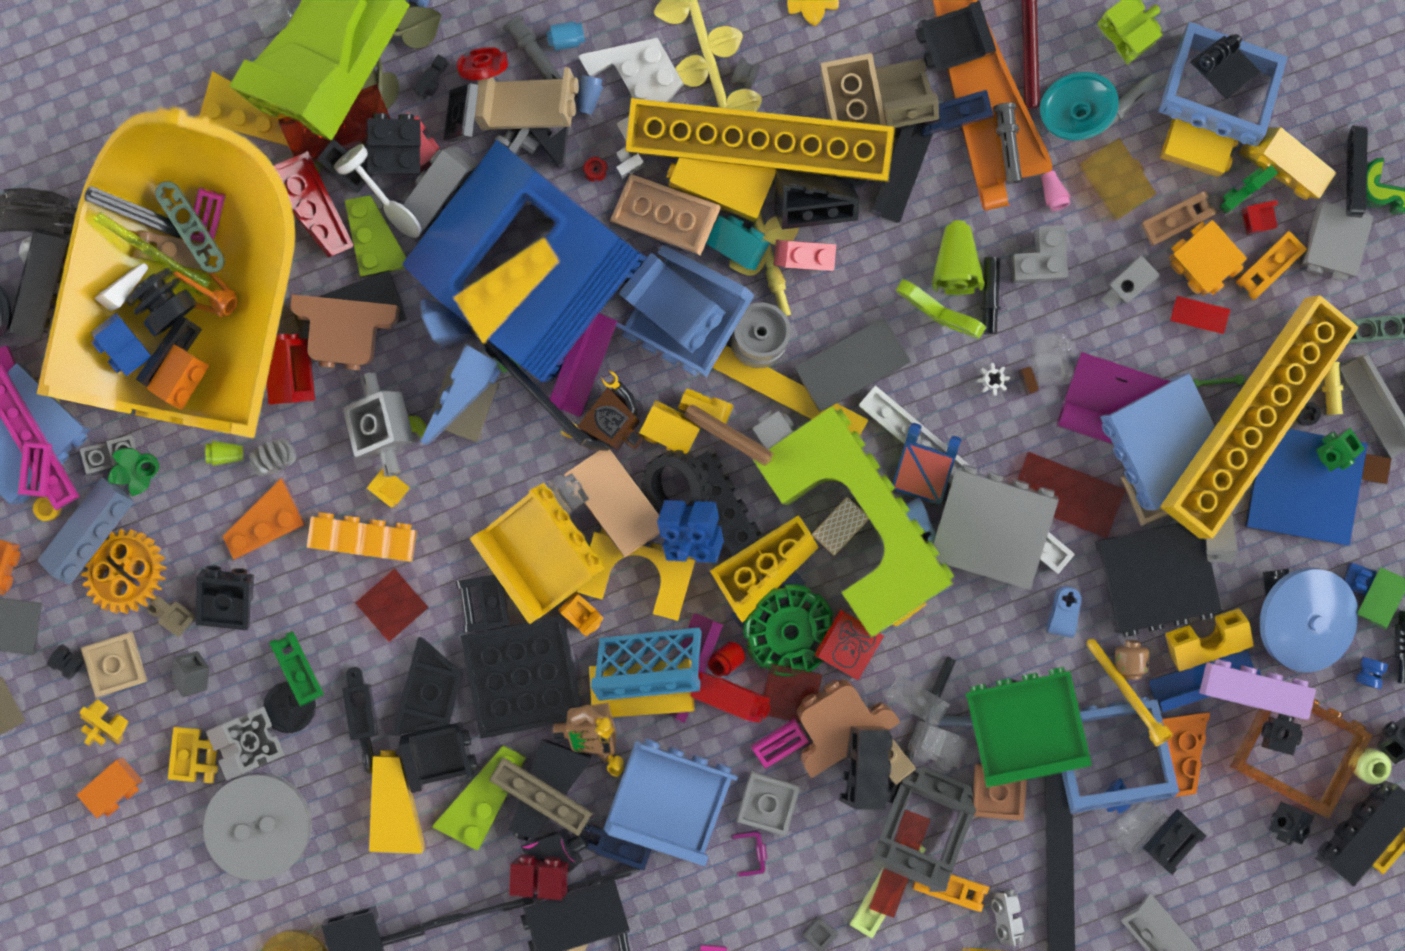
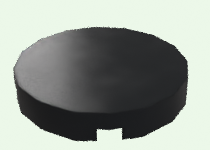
M288 681L275 685L268 691L264 699L263 707L272 724L271 727L281 733H295L303 730L312 722L316 714V701L314 700L300 707Z

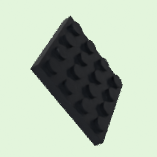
M563 615L537 620L531 624L527 622L460 636L480 739L553 725L554 723L567 722L568 710L582 707Z

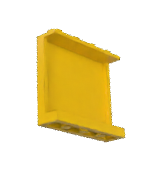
M545 483L529 490V494L484 530L470 538L529 624L543 617L605 570L599 557L593 553L586 543L583 534L574 526L568 513L562 509L555 499L554 493Z

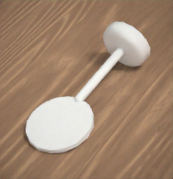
M357 145L345 153L336 162L334 169L339 174H347L355 169L383 202L385 214L390 222L402 233L413 238L419 237L422 234V228L416 217L403 205L390 201L360 166L367 157V149L364 145Z

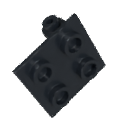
M1230 34L1228 37L1224 35L1190 61L1225 99H1228L1261 73L1239 50L1242 38L1238 34Z

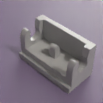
M1232 512L1213 539H1206L1207 559L1209 562H1227L1228 564H1233L1238 550Z

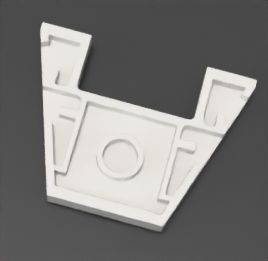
M658 38L579 55L582 64L591 77L615 65L629 92L635 99L669 102L684 85ZM629 116L616 123L625 140H627Z

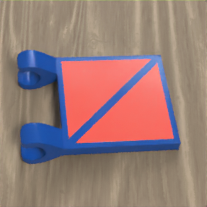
M912 423L909 427L894 477V490L941 505L962 439L958 436H952L947 451L943 452L917 443L922 426L918 423Z

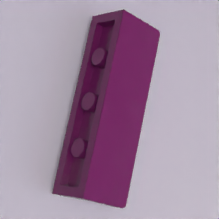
M599 313L566 355L550 400L560 410L578 417L582 416L617 325V320Z
M694 613L688 629L700 628L699 674V672L705 673L723 624ZM693 637L685 638L681 647L686 649L693 643ZM689 712L665 714L685 723Z

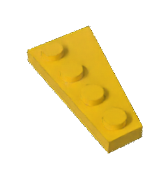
M212 71L200 116L212 119V124L233 132L300 150L306 129L301 122L281 113L276 118L259 111L229 86L231 81Z

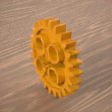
M120 529L118 535L114 532L109 534V540L105 539L90 559V562L85 565L88 571L81 573V576L88 578V581L82 585L83 587L91 588L86 595L92 598L95 597L93 600L94 604L101 605V609L106 611L110 609V612L118 614L119 611L128 614L129 608L138 612V604L147 607L146 598L156 599L153 591L154 589L162 590L157 583L166 579L160 575V572L166 570L167 567L159 564L165 559V556L158 554L161 548L153 545L155 540L149 537L146 538L147 535L142 532L137 534V531L130 529L128 533ZM126 548L127 553L125 557L121 559V552L123 549ZM111 557L116 564L123 566L124 571L134 577L140 585L137 587L133 580L125 577L124 572L109 562L108 558ZM144 564L145 569L143 573L139 575L138 569L141 565ZM109 568V575L103 578L104 571ZM127 584L126 593L121 595L122 587Z

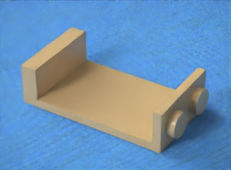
M569 67L564 68L563 79L495 82L492 77L478 80L477 85L479 86L474 119L481 130L571 127L572 116L576 114L574 96L578 93L579 83L578 79L574 78Z

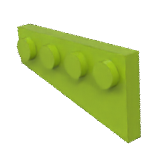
M503 745L432 827L478 851L509 793L489 781L490 777L503 757L522 767L527 756Z

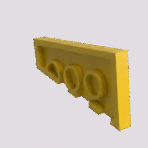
M543 238L456 295L454 299L481 341L485 343L492 333L504 323L516 307L526 299L527 295L538 286L560 261L547 240Z

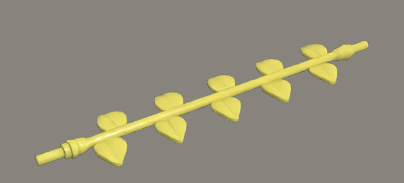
M661 0L657 4L654 14L667 23L681 24L687 19L690 11L703 53V57L700 55L686 57L675 68L682 82L690 87H698L707 80L709 73L719 108L757 112L762 102V97L755 91L740 89L734 91L726 98L714 54L723 58L734 55L742 42V32L734 27L721 26L712 30L708 35L697 0ZM761 211L755 223L753 222L754 227L765 234L763 238L772 245H775L776 239L793 241L799 231V228L781 229L777 217L769 219L764 225ZM769 245L756 270L746 269L735 261L730 260V268L747 276L757 275L766 264L768 288H770L772 294H775L778 308L786 316L791 315L784 292L786 290V281L779 267L774 266V255L771 245Z

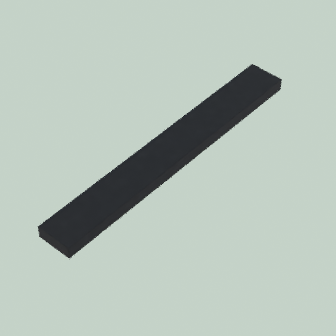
M1062 772L1045 776L1048 951H1075L1073 814L1070 813Z

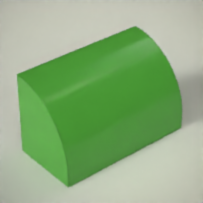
M1380 567L1357 614L1365 620L1387 630L1405 594V578Z

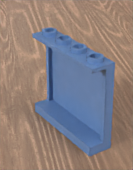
M662 245L658 254L664 259L663 263L726 312L720 324L710 331L705 337L703 345L696 349L693 354L637 308L634 309L625 326L617 322L616 327L623 331L621 336L635 344L639 340L643 343L641 347L653 354L657 351L663 353L662 358L673 365H676L678 361L684 365L682 369L691 375L696 376L697 373H700L707 377L752 301L754 294L745 286Z
M16 363L7 373L48 443L52 444V450L62 465L69 458L68 453L74 446L77 448L88 438L86 434L90 429L83 426L55 398L37 394L39 382L30 375L32 372L25 365ZM0 417V495L9 504H23L31 495L18 494L22 453ZM30 467L26 490H30L32 470Z
M1189 373L1177 375L1170 379L1171 382L1111 414L1100 417L1103 422L1102 429L1111 438L1114 445V454L1124 465L1125 477L1130 484H1133L1137 492V502L1145 510H1157L1160 508L1167 495L1215 428Z
M645 738L644 742L636 740L603 830L608 835L706 866L709 857L705 854L708 842L732 779L737 781L738 777L731 772V767L717 763L715 767L707 764L708 760L697 755H693L692 759L683 756L684 751L677 748L669 747L668 750L659 748L660 743L647 738Z

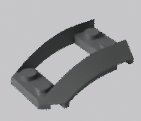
M925 766L919 767L908 777L903 778L872 857L876 867L879 870L882 867L928 886L930 887L929 892H945L964 838L977 810L974 808L971 786ZM912 792L958 811L940 860L893 841Z

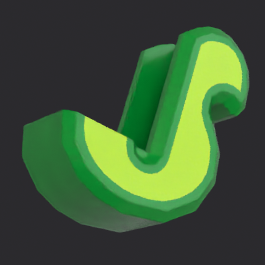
M1384 158L1373 159L1367 163L1366 205L1379 208L1391 204V214H1405V188L1379 183Z

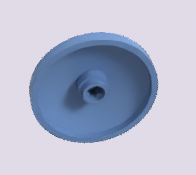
M1302 568L1285 575L1268 593L1260 614V634L1267 652L1279 664L1298 672H1315L1329 667L1342 657L1355 636L1358 624V607L1355 596L1349 585L1340 576L1324 569Z

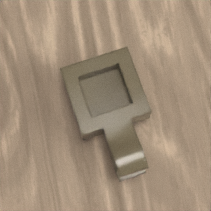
M156 595V599H152L149 602L151 605L146 611L154 617H160L158 623L177 637H180L194 623L196 615L175 601L170 606L160 596Z

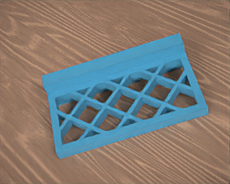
M700 628L600 638L595 678H591V689L599 701L700 691V680L698 678L701 643ZM693 637V643L686 649L679 645L685 638ZM660 640L669 641L670 643L660 652L654 648ZM642 642L645 646L634 655L629 648L635 643ZM618 645L620 648L609 657L606 654V646ZM676 647L681 654L670 662L665 656ZM651 650L656 656L647 664H644L640 659ZM626 652L631 658L620 667L615 661ZM686 657L691 660V668H677ZM661 660L668 665L662 671L654 672L651 670ZM636 662L643 667L636 674L627 673ZM611 665L617 669L612 676L603 677L604 671Z

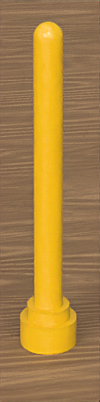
M1089 639L1086 643L1087 647L1149 728V739L1156 747L1166 742L1173 735L1166 725L1163 726L1162 723H1157L1097 641Z

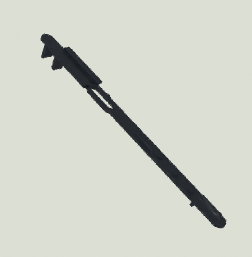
M633 867L604 876L597 870V878L568 885L567 893L582 887L594 886L597 883L629 877L633 873L639 872L640 869ZM535 894L533 897H524L470 913H457L419 924L418 927L381 937L384 947L426 935L425 931L499 910L506 912L533 904L535 900H543V898H537L538 894Z

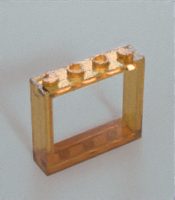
M1314 698L1311 709L1312 714L1354 735L1326 792L1319 802L1245 763L1261 733L1263 723L1268 720L1272 712L1260 708L1230 767L1329 819L1357 766L1358 759L1364 753L1373 735L1365 731L1366 726L1353 719L1349 723L1342 719L1343 713L1331 707L1328 710L1319 707L1320 701Z

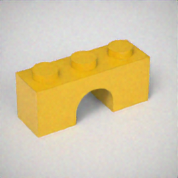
M1240 608L1215 616L1216 627L1207 637L1198 638L1190 625L1165 633L1170 658L1179 672L1254 647L1249 621Z

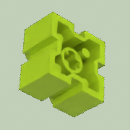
M1121 0L1106 11L1096 24L1106 38L1112 41L1116 47L1115 50L1127 65L1149 50L1163 35L1160 32L1161 27L1159 23L1154 19L1155 16L1161 13V9L1157 4L1143 12L1145 6L1141 0Z

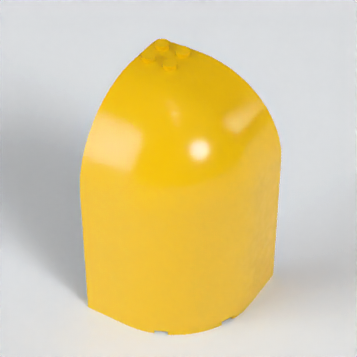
M170 107V110L158 108L156 112L139 113L126 120L116 129L96 158L80 197L37 394L131 414L133 409L136 410V416L249 438L255 437L295 244L294 217L286 188L274 166L255 145L231 130L212 124V119L195 115V118L187 116L186 110ZM163 182L177 184L193 209L200 187L206 188L205 190L216 191L218 194H226L215 237V243L224 255L225 265L215 274L229 289L236 292L235 297L238 302L235 310L227 316L219 317L214 313L193 308L184 316L202 329L188 349V352L210 366L183 410L163 401L147 390L145 385L136 380L148 360L128 376L122 371L116 373L108 363L111 357L106 351L101 354L91 342L95 339L91 331L117 313L152 356L171 327L154 337L143 324L144 320L150 315L148 310L139 315L134 313V310L141 302L129 307L124 301L121 307L109 311L96 301L95 298L131 269L143 263L148 266V269L137 285L152 274L169 268L173 275L166 281V284L177 278L174 276V272L177 271L211 292L222 289L209 276L207 271L133 257L134 249L138 248L139 239H137L138 231L168 237L173 236L85 201L84 194L90 186L165 217H168V215L156 198L157 186ZM164 188L165 194L163 198H169L174 204L169 206L170 210L176 205L183 204L182 200L179 202L174 200L172 196L175 192L174 189ZM206 196L203 197L199 213L201 221L203 220L208 200ZM216 199L213 201L207 225L209 233L218 201ZM183 208L180 209L176 214L177 221L182 224L187 223L190 220L189 211ZM195 231L194 234L199 235L200 231ZM150 242L148 251L156 253L157 243ZM210 255L209 266L217 267L216 261L218 256ZM178 278L180 283L173 290L175 294L187 289L197 303L212 307L211 303H209L210 297Z

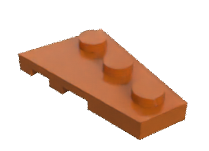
M281 478L222 537L233 559L236 560L306 524L283 478Z
M1208 711L1162 718L1163 726L1166 725L1173 734L1167 740L1179 789L1175 797L1197 793L1202 764L1200 761L1202 748L1205 745L1206 725L1210 718V712Z

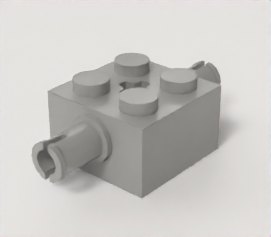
M366 373L360 376L365 398L343 407L355 458H376L380 456L384 477L396 476L401 471L399 470L395 451L414 442L402 392L380 391L376 373Z

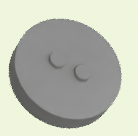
M268 773L247 774L223 786L210 801L203 822L205 844L214 861L229 874L253 881L276 877L292 867L305 852L312 832L310 809L302 793L286 779Z

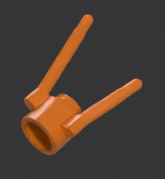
M177 271L174 272L175 277L210 297L209 303H211L212 307L198 303L194 308L214 313L219 317L230 315L235 310L238 302L235 297L236 292L229 289L215 273L209 272L208 274L222 290L211 292Z

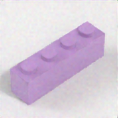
M1217 659L1215 664L1206 662L1199 693L1309 720L1316 689L1308 687L1309 682L1293 678L1292 683L1282 681L1283 675L1267 672L1266 677L1256 675L1257 669L1241 665V669L1236 670L1231 668L1230 662Z

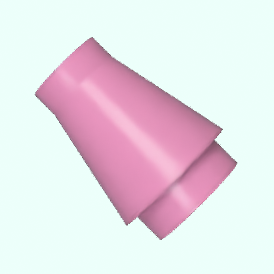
M1050 171L1040 177L1043 184L1046 207H1050V210L1055 212L1071 204L1069 200L1071 196L1057 177L1055 171Z

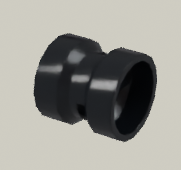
M61 644L50 656L47 666L53 670L58 669L62 672L63 677L71 680L82 667L84 658L79 654H72L70 648Z

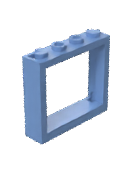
M1189 22L1181 35L1158 112L1171 116L1172 119L1188 122L1194 127L1213 131L1219 136L1238 140L1244 145L1249 144L1257 147L1266 135L1288 57L1245 41L1241 42L1239 50L1261 73L1271 76L1258 125L1176 96L1189 49L1193 48L1203 52L1225 35Z
M1148 697L1139 698L1157 723H1162L1163 725L1158 700L1149 701ZM1122 701L1110 703L1108 707L1100 709L1096 705L1088 706L1080 712L1082 722L1137 714L1131 704L1124 705ZM1167 741L1157 746L1166 783L1080 797L1074 770L1062 772L1070 813L1175 797L1179 789Z

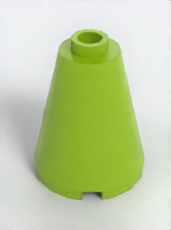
M955 220L945 227L932 278V289L938 292V288L945 289L946 295L974 294L975 288L979 287L980 291L983 290L984 279L972 229L965 221Z

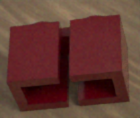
M520 855L519 858H516L510 864L509 895L533 897L534 892H538L537 898L561 900L567 894L568 862H560V858L547 857L544 861L535 859L533 855Z

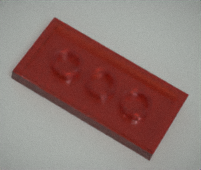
M377 84L361 89L334 135L333 139L342 147L362 140L365 137V122L367 118H372V114L384 113L388 115V119H391ZM288 116L278 119L279 126L294 157L307 151L311 158L315 157L327 140H329L311 132L296 119Z
M1027 452L1017 480L1028 483V488L1039 490V487H1044L1055 491L1054 495L1058 496V504L1053 518L1104 538L1108 537L1126 490L1031 452Z

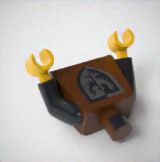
M608 370L613 375L612 381L605 382L601 377L602 383L607 387L578 426L575 423L573 424L581 429L580 431L588 438L583 446L590 450L608 451L612 447L618 450L624 442L633 449H636L642 443L644 437L635 431V428L640 423L636 417L639 410L635 398L621 381L618 382L617 375L612 370ZM561 431L563 436L572 438L569 434Z

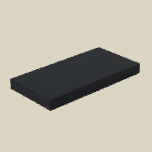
M390 271L318 296L322 298L397 305L400 307V313L396 324L408 320ZM294 314L302 338L308 339L310 321L298 320L297 315Z

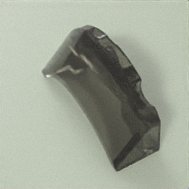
M33 188L4 189V193L0 195V232H33L34 227L66 235L67 243H70L78 207L69 204L67 197L47 190Z

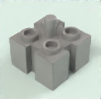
M264 707L206 731L214 751L220 749L224 759L219 760V764L226 780L284 756L277 736L271 738L267 730L272 724Z

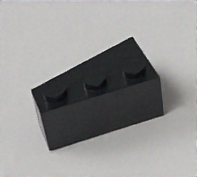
M776 168L774 212L781 229L858 221L859 197L851 181Z
M851 726L846 754L847 758H850L849 771L843 772V780H847L845 793H840L839 801L856 810H886L887 802L890 800V789L887 786L888 776L891 774L889 749L892 748L893 744L889 729L882 726Z

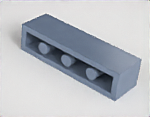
M101 477L37 561L52 577L71 585L134 501L120 487Z

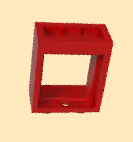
M299 334L276 335L266 381L268 405L315 401L312 362L307 352L308 339H299Z
M699 672L700 691L691 692L690 697L746 721L761 723L762 719L768 716L770 698L713 674Z

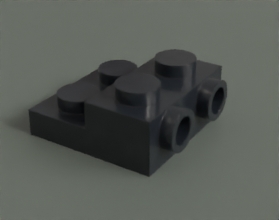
M384 113L372 114V118H367L365 122L366 173L368 175H420V119H414L413 114H400L398 119H388V115Z
M210 565L202 569L197 576L196 625L248 630L250 627L251 601L253 600L254 574H247V570L243 568H235L231 572L221 571V567L216 565Z

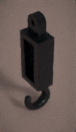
M351 667L346 673L348 687L342 688L350 740L359 739L363 751L362 759L365 772L372 774L374 752L370 737L379 735L371 684H365L362 670L359 667ZM357 691L363 692L365 695V704L360 707L354 706L352 702V695Z

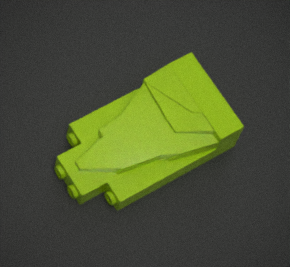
M302 0L287 27L274 38L254 62L246 59L243 61L229 86L259 111L276 118L281 113L296 119L311 132L332 141L410 5L405 0Z

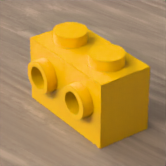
M655 400L639 433L650 443L657 444L659 442L667 446L666 449L668 451L683 450V453L686 454L689 452L700 430V426L686 419L684 413Z

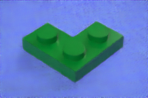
M1272 165L1265 170L1259 167L1242 180L1245 184L1238 191L1234 187L1222 197L1225 201L1219 206L1224 214L1230 212L1249 195L1272 179L1278 172Z

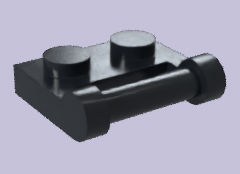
M495 575L455 581L456 588L460 590L465 625H463L464 633L510 625L505 589ZM477 586L482 622L475 623L470 587Z
M1176 809L1144 845L1143 849L1167 872L1173 875L1177 871L1176 867L1199 841L1202 842L1207 836L1181 811Z

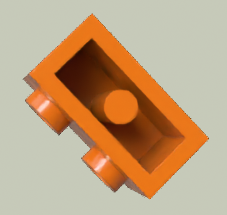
M174 344L146 389L163 401L183 410L210 365Z
M122 757L109 765L76 796L96 818L104 815L108 818L120 808L118 803L124 797L129 800L140 790L137 786L143 780Z

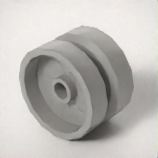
M753 303L749 305L730 337L731 349L736 358L744 365L753 368H767L776 364L784 355L791 335L790 322L786 314L777 306L769 303Z

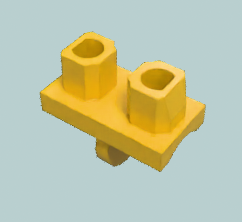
M98 699L88 708L83 707L79 712L80 718L94 727L91 729L84 725L81 729V732L87 735L84 743L88 746L94 741L101 746L104 745L106 739L100 733L119 745L123 740L122 734L129 724L128 721L121 715L116 714L109 724L102 720V717L109 710V707Z

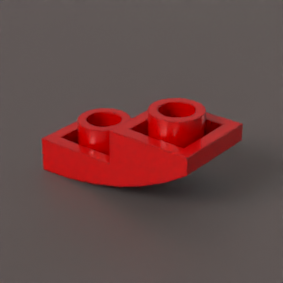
M1177 296L1170 321L1224 334L1231 309Z

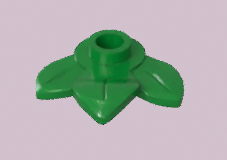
M134 448L119 449L112 454L117 464L110 470L108 481L113 484L128 485L131 496L138 495L149 487L150 478L154 477L159 470V462L154 455L149 453L140 454ZM145 462L150 463V465L147 468L141 467V465Z

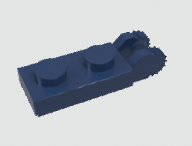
M987 90L940 103V122L923 127L921 129L922 134H935L942 130L947 131L994 117Z
M590 823L585 825L583 829L586 832L601 836L598 844L588 840L589 847L587 849L595 851V854L645 870L652 849L608 835L599 826Z

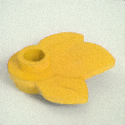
M787 0L789 14L801 11L806 21L813 26L818 25L822 20L825 9L835 10L839 7L838 0Z

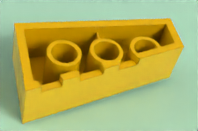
M798 515L713 568L710 572L734 612L743 623L756 608L757 603L774 588L777 589L819 547Z

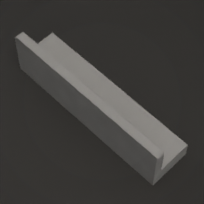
M1368 354L1358 356L1339 367L1343 382L1387 458H1393L1404 452L1405 417Z
M1152 894L1147 895L1139 907L1125 913L1121 918L1123 924L1146 951H1200Z

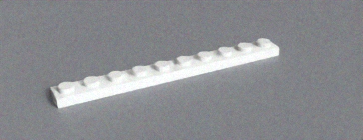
M876 385L858 405L902 444L905 445L911 424L918 423L922 428L917 443L943 452L947 451V445ZM958 455L956 456L948 481L950 484H952L956 467H962L963 464L969 465ZM1048 532L1040 560L1056 574H1059L1075 554Z

